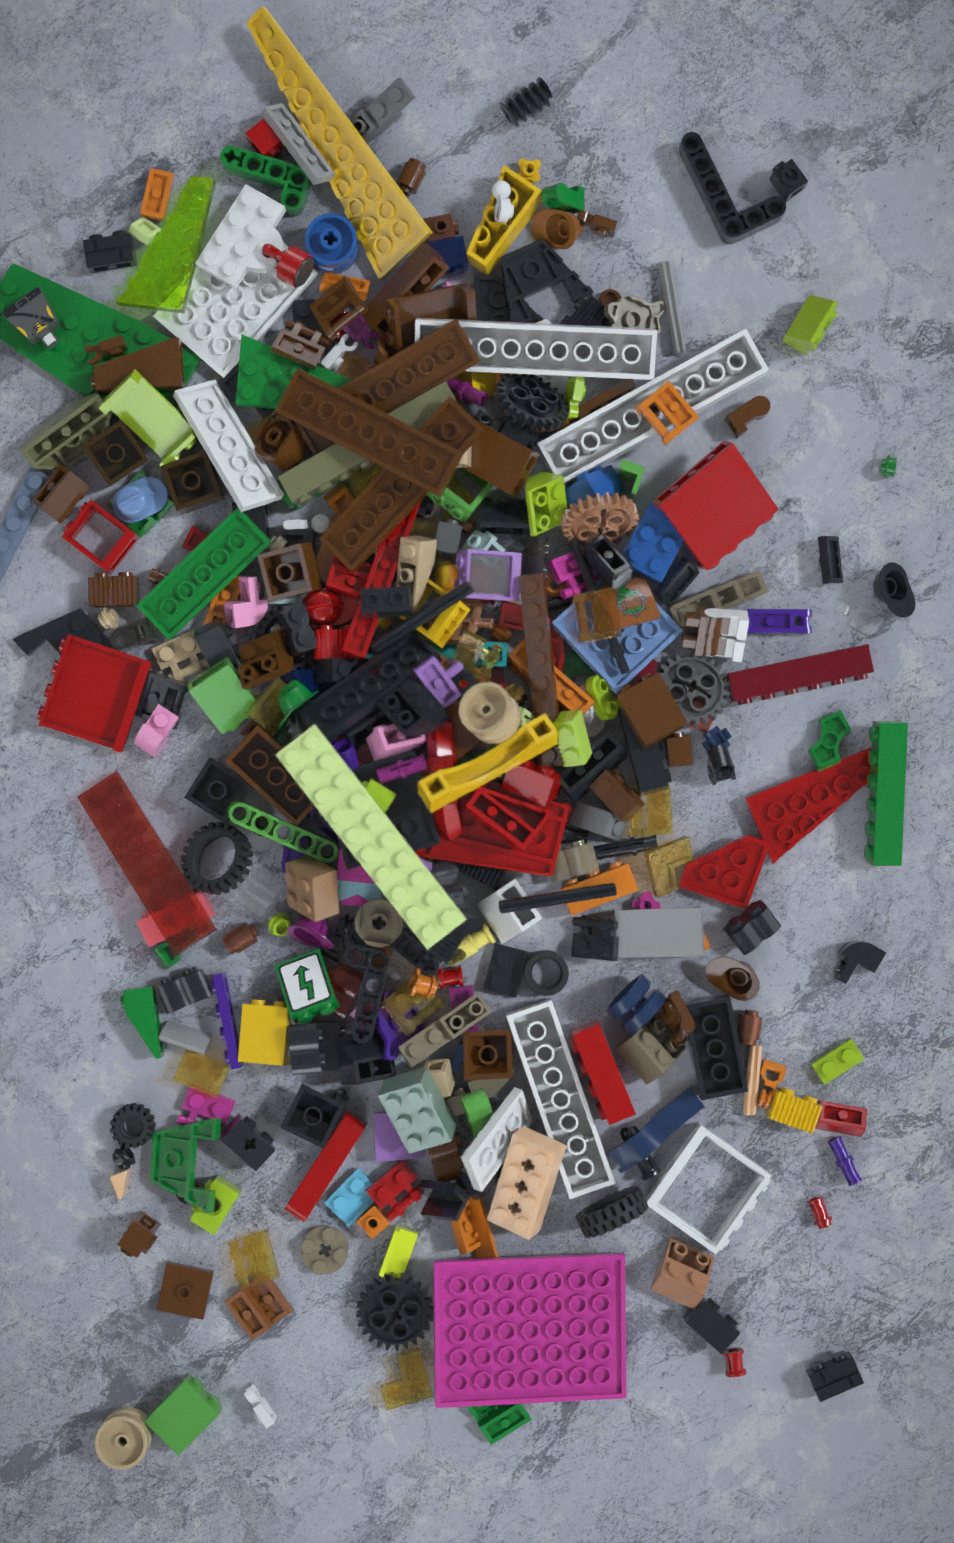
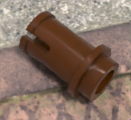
M158 567L157 569L152 568L148 582H151L152 586L158 585L169 573L160 571Z

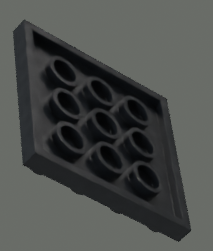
M415 750L359 765L352 772L361 784L364 781L369 783L371 779L381 784L376 769L396 764L398 760L405 761L416 757ZM421 771L407 775L405 779L401 777L381 784L396 794L385 814L414 851L441 844L433 814L419 795L418 782L423 779ZM338 836L347 870L362 866Z

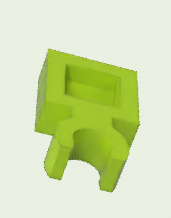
M574 376L567 379L564 400L568 401L567 406L570 407L567 419L572 420L578 417V404L586 393L584 377Z

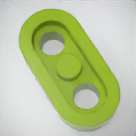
M600 675L589 677L586 680L585 689L587 695L595 701L593 708L597 716L604 721L614 719L617 716L619 707L608 683Z

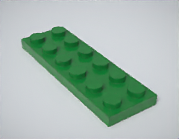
M237 507L136 606L168 640H171L236 578L257 555L261 554L272 541L244 511L241 512Z

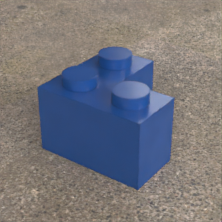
M612 464L604 468L599 465L589 471V473L584 471L575 477L576 482L574 484L572 482L566 484L567 509H571L570 504H578V499L587 500V495L594 498L596 493L604 496L606 492H609V496H613L615 493L619 494L626 488Z

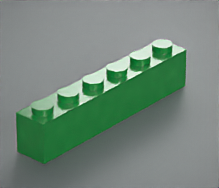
M872 721V726L869 728V739L872 743L871 750L868 752V763L871 766L870 774L867 776V787L870 790L869 798L866 800V810L869 814L868 822L865 823V834L868 838L867 845L864 847V857L867 859L866 862L873 866H902L908 723L902 721Z

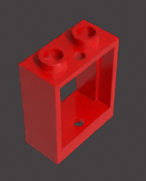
M90 499L88 503L85 502L81 505L76 519L70 521L64 527L62 538L106 572L112 574L140 537ZM96 512L124 532L123 536L103 561L75 540Z

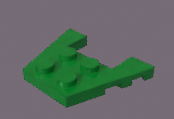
M217 1117L154 1132L152 1135L149 1181L171 1194L179 1195L187 1203L195 1204L202 1208L201 1211L205 1213L214 1212L216 1190L194 1187L198 1138L214 1141L220 1140L221 1118Z

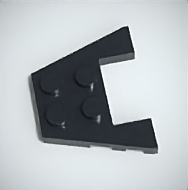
M543 239L510 252L499 260L510 322L531 323L533 320L523 299L561 282L565 286L573 304L578 302L580 298H587L590 294L594 293L589 285L586 286L579 279L580 276L574 270L571 271L563 263V259Z
M81 608L13 639L27 656H30L46 640L61 655L62 652L58 651L62 638L67 639V636L70 634L110 648L114 644Z

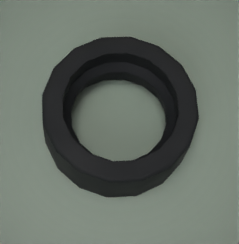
M550 950L537 951L526 961L524 979L529 989L536 994L543 996L555 995L567 984L569 977L568 965L557 952ZM541 959L553 960L560 968L559 980L552 986H540L533 979V966Z

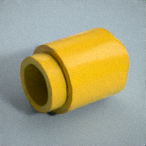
M451 561L437 563V568L433 569L436 584L449 592L454 589L455 580L458 578L456 564H451Z

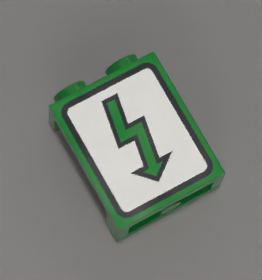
M320 949L274 965L290 1017L296 1024L307 1023L313 1017L321 1014H331L335 1009L341 1007L335 997L325 967L327 963Z

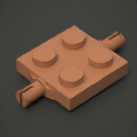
M462 599L460 601L470 611L446 644L472 646L478 628L492 629L494 622L492 618L480 617L483 609L481 600ZM440 614L426 622L428 623L427 630L431 628ZM425 637L427 642H432L430 639Z

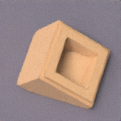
M131 1167L128 1170L123 1169L115 1172L110 1176L111 1184L118 1199L123 1198L127 1192Z

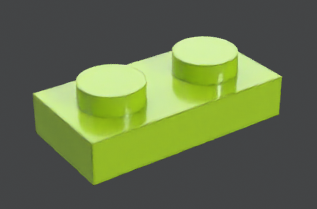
M849 1038L812 1062L811 1066L822 1083L826 1085L863 1061L864 1057L853 1040Z

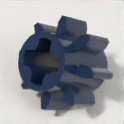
M718 725L703 735L706 741L702 745L707 752L717 745H726L727 747L731 745L728 741L732 737L726 728L720 730Z

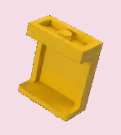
M251 999V1004L242 1005L238 1062L281 1066L291 1065L290 1055H287V1027L290 1025V1014L286 1002L274 1001L273 1005H265V1000Z

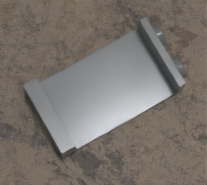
M703 907L615 910V915H611V920H617L619 924L618 929L615 930L616 937H619L618 958L705 955Z

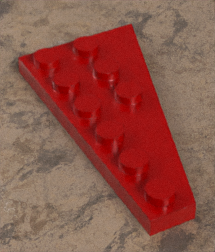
M871 747L841 759L840 763L821 772H818L817 769L745 798L761 839L771 843L767 852L771 864L777 862L780 857L792 849L802 838L813 831L834 813L837 808L867 784V776L870 774L871 766L868 763V752L871 750Z

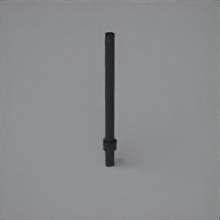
M578 540L569 543L610 645L609 652L611 657L615 658L621 675L630 672V669L624 657L625 650L623 645L618 642Z

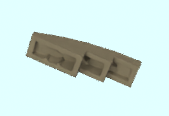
M758 570L674 604L670 611L675 623L681 628L685 626L686 612H699L700 607H707V609H729L766 594L769 590L761 570Z

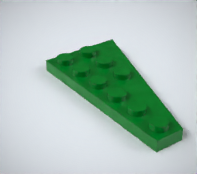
M241 334L236 406L276 409L297 368L336 388L352 380L321 366H317L316 370L313 371L271 352L272 346Z

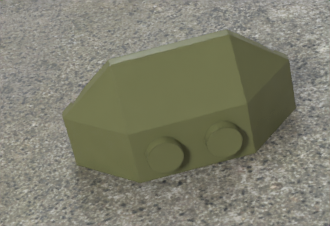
M97 393L77 399L38 426L22 445L20 451L35 469L56 470L60 464L70 469L88 456L82 446L109 428L112 412L109 411L105 415L99 409L103 400Z

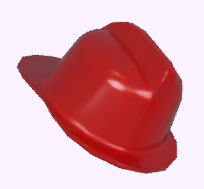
M328 588L308 593L302 600L309 615L308 625L314 628H318L320 625L334 626L348 622L354 616L357 609V601L354 596Z

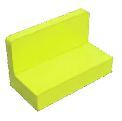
M399 1225L395 1226L379 1271V1276L383 1277L384 1274L391 1276V1273L394 1272L395 1277L399 1278L402 1272L405 1273L418 1232Z

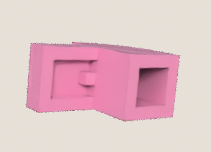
M238 576L241 600L224 603L225 620L229 627L251 626L258 623L264 617L268 608V599L259 597L261 588L256 576Z
M158 704L146 724H143L140 728L134 745L157 758L170 739L167 736L180 717Z

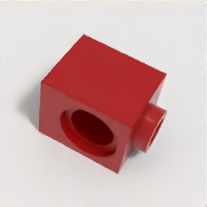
M264 118L245 133L248 142L258 154L276 159L282 153L284 148L282 141Z

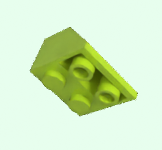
M809 295L782 342L804 355H807L810 349L815 351L825 335L822 329L827 331L838 313L834 310L838 303L834 300Z
M542 471L527 478L525 494L531 536H536L561 524V515H565L564 510L567 509L564 476Z

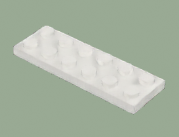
M212 380L175 390L173 394L175 401L240 511L243 512L281 500L284 495L263 458L256 453L254 443L217 381Z

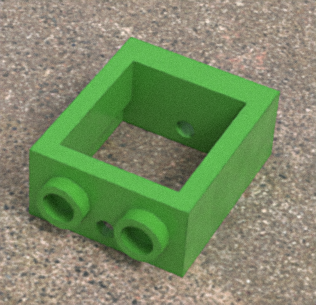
M457 468L483 488L471 505L467 504L447 487L441 497L431 492H428L427 496L435 504L447 510L453 518L465 524L494 488V485L464 468Z

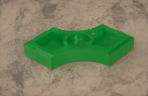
M841 710L819 719L821 727L820 739L808 749V753L818 772L830 768L841 761L838 752L839 744L845 736L851 733V728Z

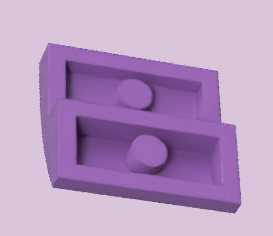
M374 1112L376 1162L424 1157V1150L408 1153L387 1112Z

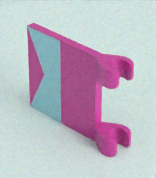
M339 843L336 868L339 904L363 906L373 899H381L382 891L362 866L347 870Z

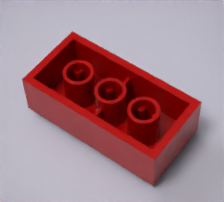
M597 1019L571 1029L573 1036L568 1038L574 1053L580 1052L582 1058L577 1060L583 1075H589L590 1077L587 1085L592 1097H598L599 1099L596 1107L602 1121L607 1119L608 1124L612 1125L636 1115Z

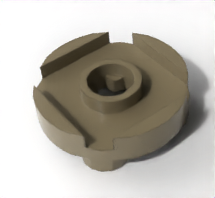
M373 899L365 903L357 912L355 928L360 938L366 944L374 947H384L393 943L401 934L403 918L389 900ZM378 916H382V920L386 921V926H382L381 930L376 929V925L372 924V921L376 920Z
M318 1225L312 1228L306 1234L301 1244L303 1262L317 1275L336 1272L344 1265L348 1257L349 1243L347 1237L340 1229L332 1226ZM324 1243L325 1246H331L329 1255L319 1252L321 1244Z

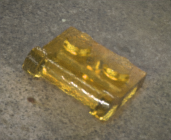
M669 786L667 790L646 795L648 828H641L639 810L631 818L632 829H629L630 836L673 834Z
M408 980L383 1000L381 1004L401 1030L409 1036L415 1031V1027L435 1011L439 1012L444 1007V1004L435 994L431 995L428 999L416 992L414 996H410ZM425 999L428 1005L410 1020H407L404 1015Z

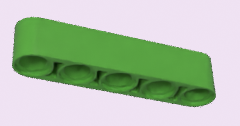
M234 801L228 806L227 814L229 818L239 826L322 862L330 863L338 857L337 846L325 837L300 826H295L291 822L243 801ZM239 806L244 807L245 815L239 819L234 818L233 810ZM259 816L267 818V824L263 828L255 827V820ZM287 826L289 828L288 835L283 838L278 837V828ZM304 835L310 836V844L306 847H300L299 839ZM325 845H331V854L321 856V848Z

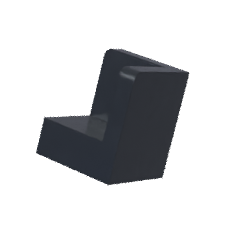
M285 530L286 541H288L286 547L300 543H311L315 556V533L313 530Z

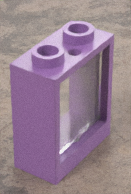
M459 549V554L456 557L458 578L455 580L454 588L468 581L472 585L474 592L465 598L519 601L520 586L518 576L521 575L522 553Z

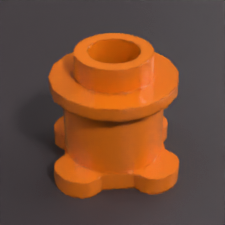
M416 968L408 982L409 995L414 996L416 992L428 999L436 993L438 982L435 981V976L431 975L428 977L420 974L421 969Z

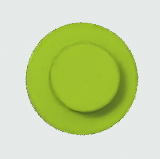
M277 913L269 919L267 927L271 934L284 936L288 933L287 928L291 926V921L286 914Z

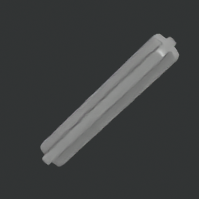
M665 261L659 264L664 302L666 304L672 350L674 355L685 353L686 346L672 263Z

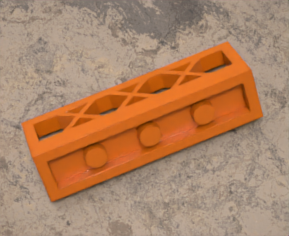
M523 640L508 655L506 666L530 686L526 642ZM554 666L559 712L580 709L582 715H584L594 705L595 701Z

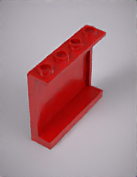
M724 440L652 501L655 508L664 513L698 561L696 565L706 571L715 568L720 563V559L726 554L734 552L740 542L753 536L756 529L760 525L769 522L773 518V514L779 510L734 443Z
M70 634L67 636V639L62 638L58 651L62 652L60 660H55L51 674L54 675L52 684L48 683L46 686L44 697H47L45 706H40L36 719L40 720L38 726H45L122 753L152 661Z

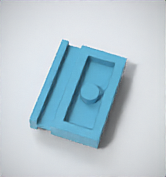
M358 1167L324 1203L350 1227L374 1202L365 1191L373 1181Z

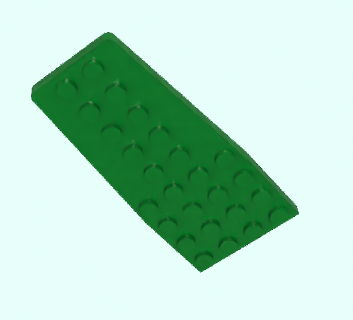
M12 264L0 283V340L83 397L95 393L99 395L95 388H92L91 374H95L94 366L88 363V360L95 357V352L86 354L84 351L85 347L99 345L101 341L122 335L128 347V350L119 356L122 357L171 339L141 321L16 264ZM36 287H39L46 295L60 324V327L53 332L58 338L59 343L51 349H47L42 341L33 345L2 314L3 311ZM183 346L186 388L202 360L192 350ZM104 355L99 364L108 362L119 357L110 358L109 356L105 357ZM175 391L159 392L174 407L176 406L177 402L173 397ZM99 395V396H100V398L103 400L107 395Z

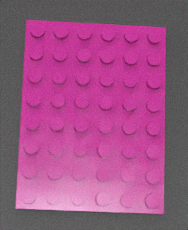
M623 1252L433 1260L436 1408L626 1398L625 1254Z

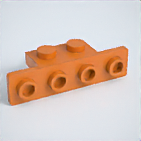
M470 1197L459 1220L451 1221L455 1241L460 1255L468 1254L475 1250L477 1258H499L482 1197L478 1200H473Z

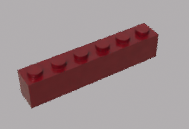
M869 644L731 672L727 674L726 680L730 683L728 689L731 703L738 701L739 706L753 703L752 698L760 696L762 701L776 698L775 693L784 692L785 696L799 693L798 689L807 687L808 691L822 688L821 684L830 682L831 686L844 684L846 678L854 677V681L868 679V674L874 672Z

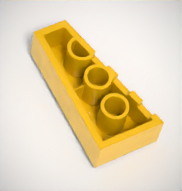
M503 165L500 171L498 181H506L511 187V193L508 198L510 203L514 205L513 216L511 219H508L507 223L495 221L494 212L497 199L492 194L483 212L480 225H478L466 253L469 264L485 275H490L500 258L504 256L543 203L542 190L505 165Z

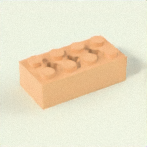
M525 1126L516 1131L510 1141L487 1220L528 1240L534 1237L541 1230L566 1145Z

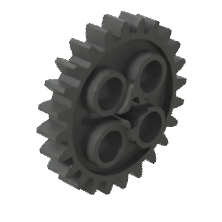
M687 651L682 659L678 654H675L674 661L668 658L666 661L667 666L661 664L659 670L670 693L675 691L680 693L682 697L681 699L674 700L688 722L685 728L688 727L690 722H693L695 728H697L699 721H702L706 726L708 724V717L715 721L717 718L716 713L722 714L723 708L721 706L726 707L728 703L724 698H728L730 692L725 689L729 688L730 683L723 682L727 677V673H719L722 665L714 667L715 659L707 662V656L704 655L701 659L696 655L689 657ZM680 671H686V672H688L689 675H690V678H687V679L682 678V677L679 675V672H680ZM702 680H708V681H710L711 684H712V687H709V688L704 687V686L701 684V681H702ZM690 686L694 687L693 693L688 691ZM696 700L702 702L704 707L700 709L693 706L692 702Z

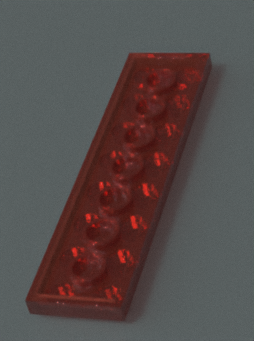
M118 771L77 797L176 956L217 930Z

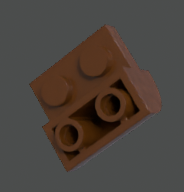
M273 631L238 647L242 665L238 666L242 688L245 690L253 689L287 674L293 669V656L287 653L282 631Z

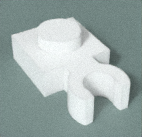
M252 1384L245 1389L244 1395L253 1405V1415L259 1424L263 1423L267 1429L275 1423L277 1415L266 1399L261 1397L256 1386Z

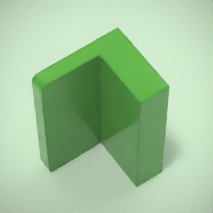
M622 460L617 474L619 478L634 483L628 498L633 501L645 467Z

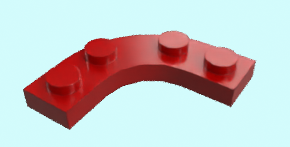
M503 601L499 626L524 631L522 605ZM549 617V624H551L553 620ZM550 625L554 666L562 672L565 657L564 641L561 635Z

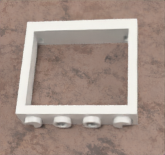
M698 1122L645 1199L650 1208L714 1254H717L719 1250L722 1251L724 1246L728 1245L730 1241L728 1237L732 1231L736 1232L741 1227L744 1221L742 1219L747 1211L750 1212L757 1203L756 1197L759 1193L767 1190V1185L771 1181V1175L764 1168ZM704 1137L710 1139L757 1173L755 1179L712 1239L659 1202Z

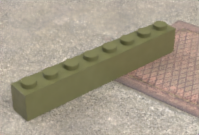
M445 381L390 412L388 415L419 430L449 396L455 401L456 399ZM334 444L281 474L278 478L291 502L295 505L298 503L304 505L313 499L312 495L317 492L325 493L333 488V483L339 480L342 482L354 476V471L360 468L365 470L375 463L338 444Z

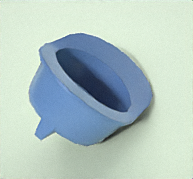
M145 477L138 479L116 492L112 505L114 513L120 520L127 523L141 521L163 509L167 502V489L156 478Z

